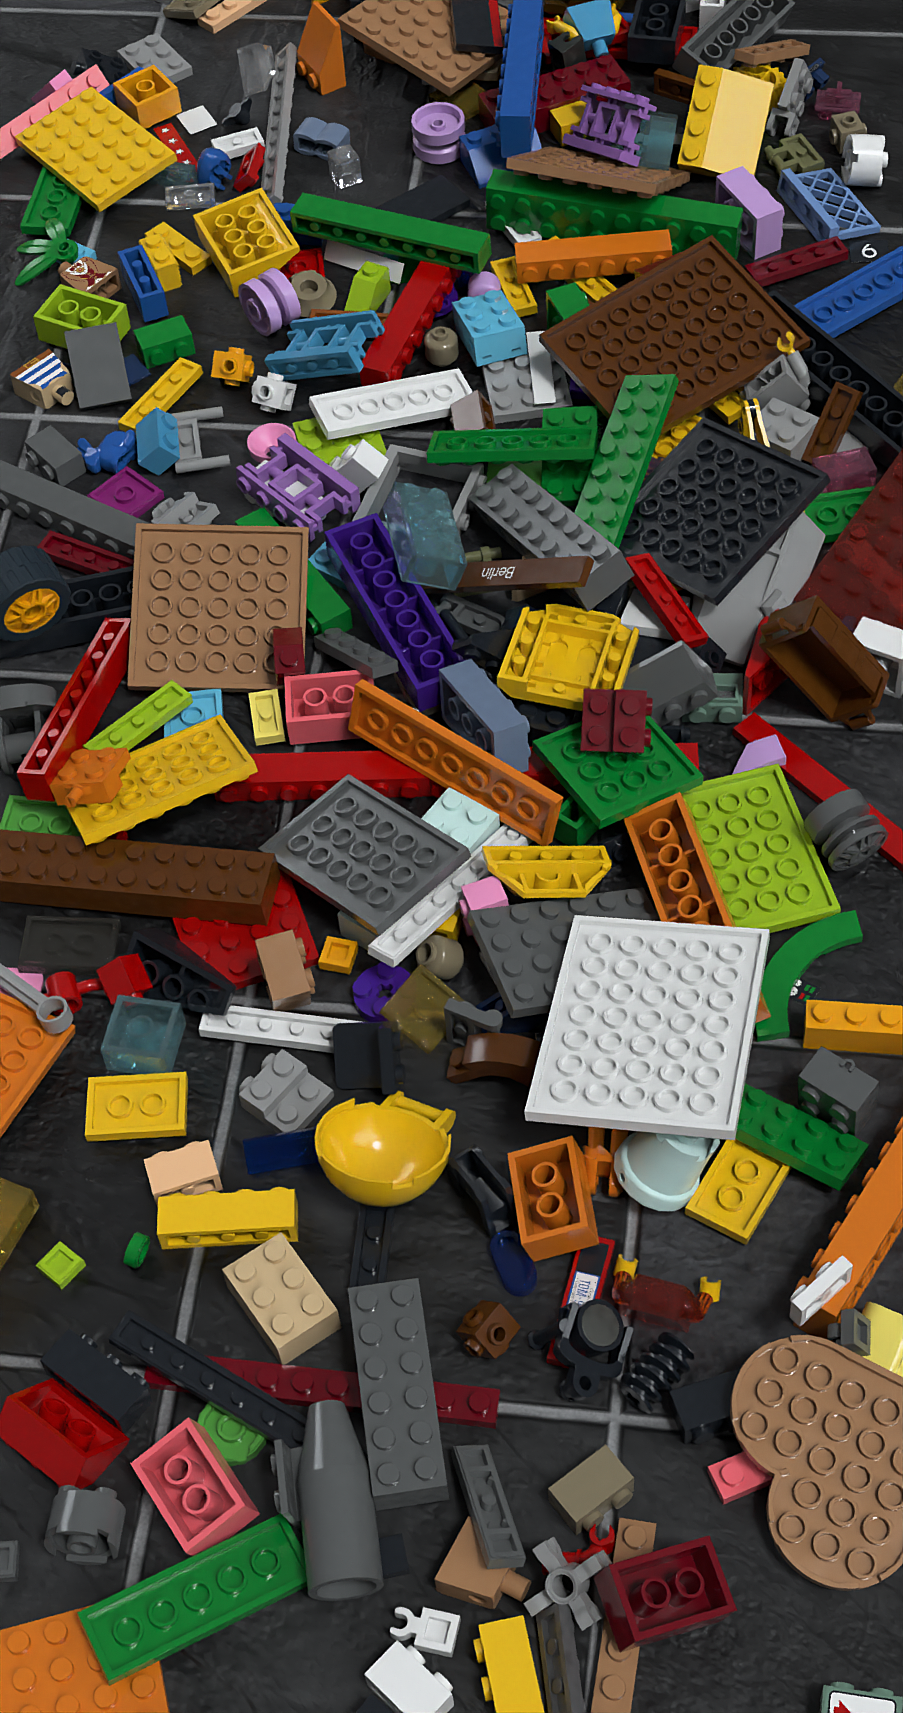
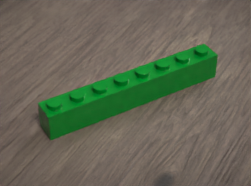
M302 193L290 211L292 228L295 233L480 274L492 254L489 233L317 195Z

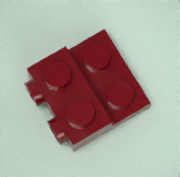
M584 688L580 751L644 753V747H650L651 729L645 728L646 716H652L653 699L647 697V691Z

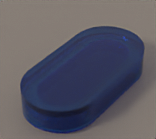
M510 1230L497 1233L491 1240L490 1252L504 1288L508 1293L517 1297L531 1294L537 1286V1271L532 1259L521 1245L520 1235Z

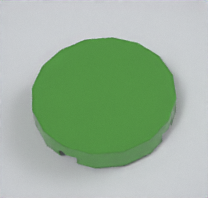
M207 1404L199 1414L197 1423L205 1427L229 1466L245 1464L255 1458L266 1444V1438L210 1404Z

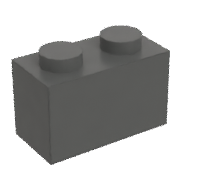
M51 425L24 441L27 449L25 454L27 461L32 467H38L49 481L52 480L56 484L65 486L87 472L82 452Z

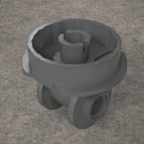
M32 683L0 687V765L5 775H12L14 764L23 762L56 705L58 697L57 691L53 687ZM35 726V731L9 734L16 732L18 728Z

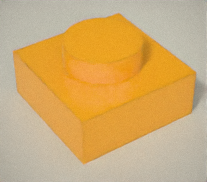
M327 936L318 961L319 968L350 974L359 949L358 942Z

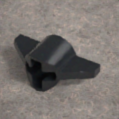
M247 96L241 103L232 105L229 115L221 123L224 126L237 123L247 125L250 122L252 99Z

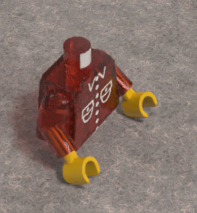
M622 1254L618 1255L613 1271L615 1278L612 1297L616 1303L625 1305L623 1312L625 1317L688 1333L690 1324L701 1322L712 1303L719 1301L721 1280H718V1282H707V1277H701L699 1293L695 1297L684 1285L642 1274H636L634 1277L638 1260L634 1258L633 1262L624 1260Z

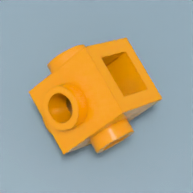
M229 347L228 352L214 350L211 377L225 379L224 384L240 386V381L249 382L250 377L254 373V362L251 355H245L244 349Z

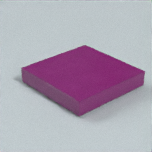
M128 466L87 495L89 498L136 518H139L165 498L161 489Z

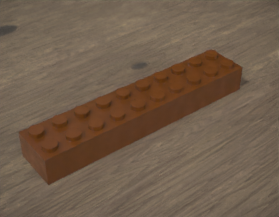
M0 829V901L185 919L196 917L199 920L213 921L215 919L227 921L228 923L267 926L281 876L275 853L105 839L100 843H92L86 846L81 836Z

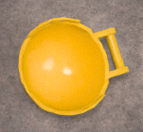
M399 1090L396 1094H390L381 1105H376L374 1102L355 1105V1099L352 1098L331 1108L317 1124L315 1148L318 1161L329 1181L348 1198L358 1203L377 1207L405 1204L431 1188L443 1172L451 1148V1134L447 1136V1133L454 1124L456 1112L448 1108L442 1111L404 1097V1092Z

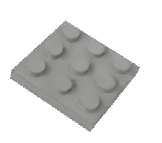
M551 354L556 403L534 404L529 355H521L482 365L489 403L492 405L495 424L543 417V409L573 407L565 371Z

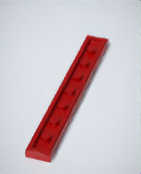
M755 712L733 728L732 735L745 745L776 734L786 755V764L780 766L783 775L818 804L839 792L850 789ZM868 803L870 806V813L868 815L878 817L880 820L879 824L884 826L888 832L887 840L877 852L903 872V830Z

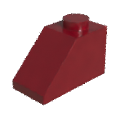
M302 627L273 629L277 686H284V677L306 675Z

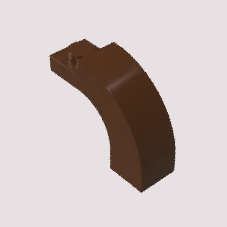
M506 1033L470 1035L467 1037L466 1046L452 1050L446 1078L457 1084L481 1076H503L519 1081L530 1089L542 1043L527 1037Z

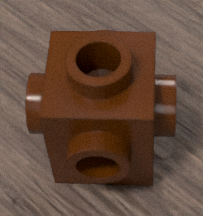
M481 1300L476 1307L465 1314L463 1323L456 1330V1333L464 1341V1349L472 1356L496 1359L508 1349L509 1342L521 1326L501 1303Z

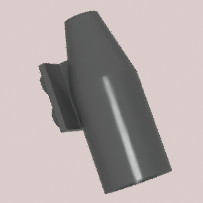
M338 1400L316 1402L308 1408L302 1447L290 1449L282 1439L274 1440L275 1454H271V1467L274 1476H278L279 1490L274 1491L275 1506L277 1512L281 1513L303 1536L308 1595L313 1599L323 1601L360 1598L373 1594L384 1586L370 1469L345 1404Z

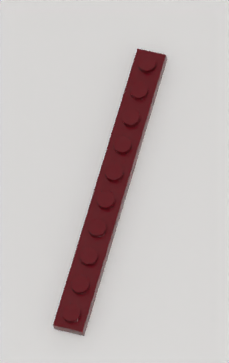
M206 1356L284 1404L309 1407L320 1401L338 1400L345 1404L348 1412L363 1413L358 1373ZM148 1366L146 1367L144 1379L150 1385V1389L190 1393ZM433 1382L439 1422L496 1429L501 1396L500 1389Z

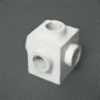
M268 372L267 377L258 375L257 380L252 386V402L261 404V410L273 413L276 412V408L291 411L296 384L283 381L284 376Z

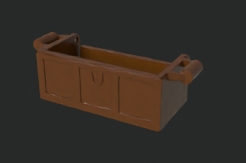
M818 595L771 612L767 623L761 625L760 628L762 636L758 645L831 723L840 720L849 725L852 730L873 725L875 723V716L872 714L871 709L878 707L890 676L884 667ZM862 713L865 714V715H862V716H859V717L850 719V717H853V716H856V715H859V714H862Z

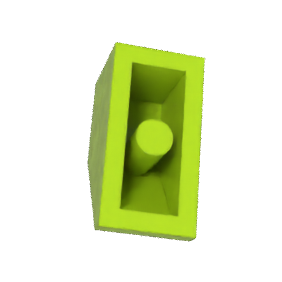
M366 261L353 278L344 311L362 312L374 310L376 312L391 292L389 268Z

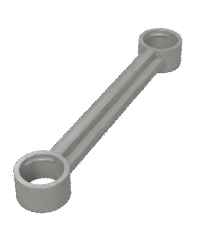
M0 963V987L33 1010L45 1031L53 1034L60 1033L71 1025L73 1013L64 998L60 996L46 997ZM63 1010L57 1018L46 1020L47 1016L53 1011Z

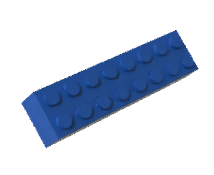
M513 0V4L508 5L507 33H505L503 64H501V79L499 80V95L497 96V110L500 111L495 113V125L498 126L496 146L501 147V158H508L532 151L544 40L543 0Z

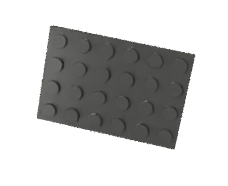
M349 774L258 848L259 852L275 853L280 870L378 936L383 934L471 857L468 847Z
M644 888L589 894L585 898H559L470 910L467 917L468 923L510 1018L550 1013L574 915L660 921Z

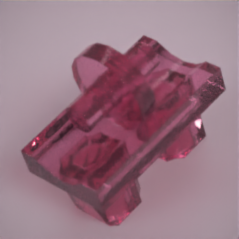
M843 81L837 82V88L817 90L815 111H818L819 119H831L832 112L846 113L855 111L859 114L862 92H851L852 89H842Z

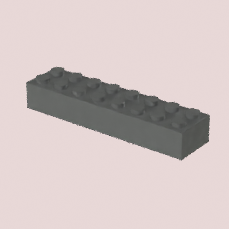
M513 464L500 470L493 479L480 486L469 497L470 502L482 521L526 559L590 556L594 560V564L585 587L561 588L588 612L634 576L625 557L616 546Z

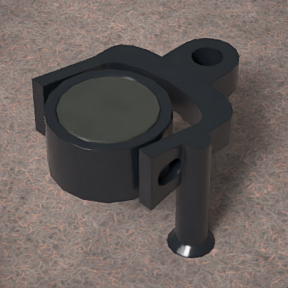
M593 1299L581 1305L573 1301L559 1308L558 1322L542 1330H532L528 1335V1342L533 1349L542 1350L546 1343L555 1339L553 1353L562 1364L569 1367L567 1379H564L560 1384L561 1396L565 1400L570 1398L569 1402L581 1401L592 1397L597 1392L600 1380L608 1381L621 1374L634 1328L630 1326L624 1327L621 1315L617 1309L605 1300ZM611 1351L610 1364L599 1363L589 1359Z

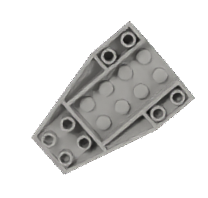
M804 512L718 606L693 594L691 612L708 636L727 653L725 662L742 668L748 662L757 635L758 625L765 617L760 607L775 589H779L791 605L807 585L826 535Z

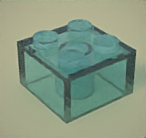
M648 111V115L651 117L649 121L644 119L641 121L640 133L644 134L643 142L638 141L637 145L640 146L639 151L636 150V156L641 157L639 166L668 171L678 115Z
M118 995L100 1049L107 1070L133 1074L172 1072L186 1026L181 1003Z

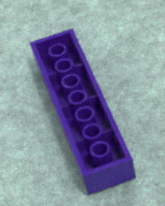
M374 513L325 531V542L329 559L385 654L398 660L399 671L396 674L417 710L421 712L441 704L439 669L466 660L463 659V656L452 651L454 639L378 514Z

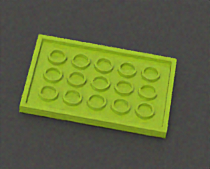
M779 763L703 781V785L682 793L683 798L691 809L736 927L769 929V933L817 922L841 912L840 905L813 842L804 828V821Z

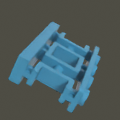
M374 310L292 320L290 327L293 331L287 333L291 343L286 350L268 354L264 362L271 373L284 376L283 381L360 373L364 367L360 358L366 356L362 348L366 338L382 335L385 328Z

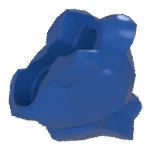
M133 430L126 432L114 431L107 434L96 448H93L85 438H80L77 449L82 452L84 463L92 473L96 474L104 469L107 472L116 474L125 468L130 460L133 461L137 458L136 434Z

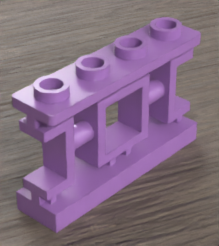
M593 82L591 87L582 84L581 90L587 93L586 96H581L580 100L587 104L579 127L572 125L570 130H573V134L565 133L562 143L638 167L641 157L633 154L635 150L639 151L640 146L634 144V140L641 119L649 121L651 116L647 115L648 111L656 112L657 107L649 104V98L638 94L634 95ZM597 96L608 99V102L597 101L596 98ZM627 104L634 107H638L637 111L632 109H626L625 105ZM612 111H615L608 135H605ZM583 136H592L595 137V140L593 142L587 139H583ZM612 143L624 146V149L620 150L617 148L611 147Z
M284 433L277 438L278 447L273 445L269 448L271 455L269 462L258 469L249 462L244 465L245 468L241 465L236 467V483L244 494L248 493L262 508L266 507L280 522L284 521L290 527H309V542L315 539V531L318 533L323 531L322 517L334 508L343 515L347 514L348 510L352 513L358 510L361 504L359 488L288 434ZM289 464L291 467L287 469L285 472H283L282 470L288 467ZM271 478H274L272 481L268 483V486L265 484L266 481H268ZM296 481H300L308 487L295 497L285 491L286 488ZM324 492L328 494L323 499H318L319 497L324 495ZM309 505L310 508L304 511L305 514L302 513L301 510Z

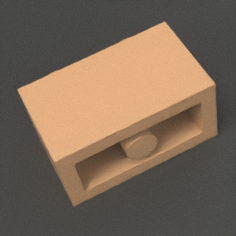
M209 1140L191 1142L183 1148L170 1152H158L152 1157L144 1159L157 1208L158 1197H166L173 1193L200 1195L207 1191L223 1190Z

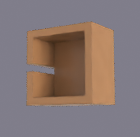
M292 929L256 939V955L263 979L268 984L266 989L272 1010L285 1012L310 1005L311 994L315 993V982L311 969H304L303 966L306 963V951L302 938L295 939Z

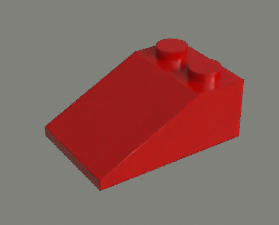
M765 616L758 625L757 635L744 676L742 714L745 716L752 712L788 678L758 645L762 636L761 625L767 623L769 616Z

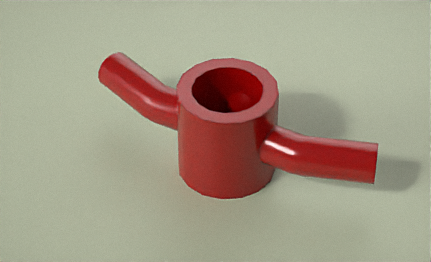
M62 971L46 979L45 988L47 993H44L46 997L60 996L64 998L74 1014L83 1006L81 995L103 990V985L100 978L88 979L77 983L76 976L73 973ZM63 1010L53 1011L58 1016L63 1012Z

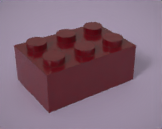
M710 1535L609 1564L594 1576L620 1653L721 1622L737 1611Z

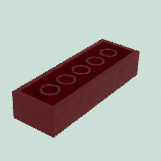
M611 54L540 75L534 126L537 134L550 130L549 110L581 101V96H586L587 92L581 90L582 84L591 87L593 82L619 91H630L631 81ZM499 88L490 89L478 94L479 118L486 128L495 124V113L500 111L497 110ZM597 96L596 98L597 101H608V99Z

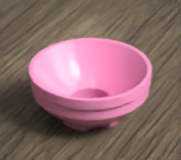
M268 423L257 427L250 433L247 439V447L251 457L260 463L264 460L270 461L271 457L266 455L270 452L269 448L273 445L278 447L277 438L284 433L296 440L294 431L288 426L279 423Z

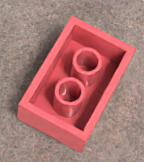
M357 670L284 677L286 725L290 745L360 739L361 737L348 730L355 684L364 679L375 686L374 679Z
M189 1417L130 1463L183 1550L191 1556L231 1538L260 1515V1512L205 1427Z

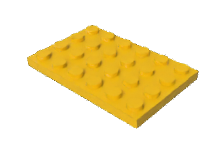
M93 87L82 91L79 95L15 136L16 142L20 147L98 212L103 211L177 161L175 152Z
M219 714L130 752L131 759L119 774L123 786L111 803L77 804L74 808L72 806L69 808L65 805L87 846L92 843H100L107 839L108 836L119 831L130 830L136 824L149 818H158L166 811L177 806L188 805L200 796L216 793L223 786L230 783L246 780L251 774L258 772L252 757Z

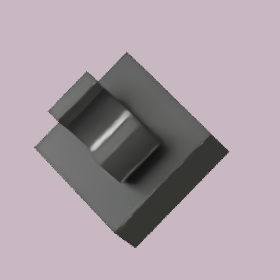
M855 1308L841 1310V1323L828 1325L827 1339L836 1340V1344L860 1356H869L871 1321Z

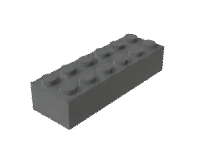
M731 0L681 47L672 68L681 75L696 79L699 64L733 71V67H740L743 64L742 61L734 59L735 49L763 44L785 23L795 2L792 0Z
M419 1278L348 1288L372 1494L376 1511L450 1500Z

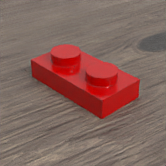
M259 142L243 156L233 185L240 193L248 186L251 188L259 178L257 173L264 164L263 156L266 150Z

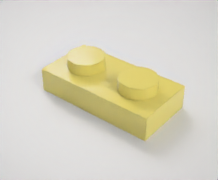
M278 689L248 693L256 746L284 742L285 734Z

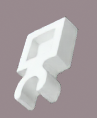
M398 1607L395 1609V1616L399 1619H405L408 1623L403 1629L390 1628V1635L393 1639L405 1641L414 1637V1648L416 1650L452 1658L461 1622L459 1615L423 1607L421 1618L414 1617L413 1613L407 1608Z

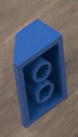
M495 124L459 136L460 161L479 189L487 186L493 169L514 172L513 169L506 168L507 158H501V147L496 146L498 126ZM535 127L532 151L542 148Z

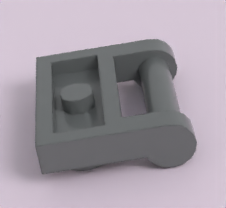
M449 998L444 1006L448 1043L458 1047L466 1046L467 1037L480 1034L481 1028L487 1030V1033H500L503 1017L498 1010L492 1009L485 1012L475 1008L474 1005L467 1001L459 1002L452 998Z

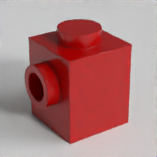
M138 953L119 956L96 970L103 985L104 993L109 998L111 1005L124 1002L126 1006L134 1005L144 999L142 994L153 988Z

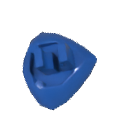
M210 147L205 148L201 152L197 161V180L200 187L214 184L219 189L225 190L226 187L221 184V180L224 177L231 180L233 176L229 174L232 166L231 160L224 151Z

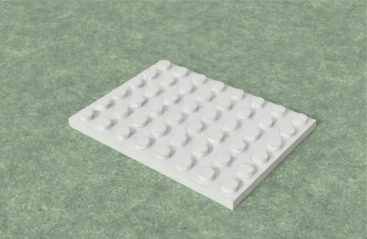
M574 915L524 1111L525 1120L735 1140L770 940L769 929Z

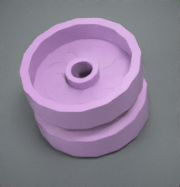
M447 102L429 103L418 108L412 115L411 120L413 150L416 156L422 161L431 164H445L460 158L459 136L465 135V116L463 111L456 105Z
M272 267L258 275V279L252 278L239 286L238 294L243 311L250 323L260 334L268 336L281 329L282 325L286 326L292 320L300 318L301 308L297 294L286 276L278 269Z

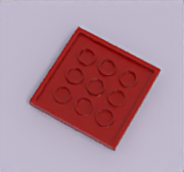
M280 870L281 876L267 926L228 923L227 921L215 919L213 921L199 920L196 917H188L186 919L172 917L179 940L237 986L236 990L264 981L256 955V939L293 929L295 939L302 938L306 951V963L303 964L304 969L319 964L320 957L291 877L282 870Z

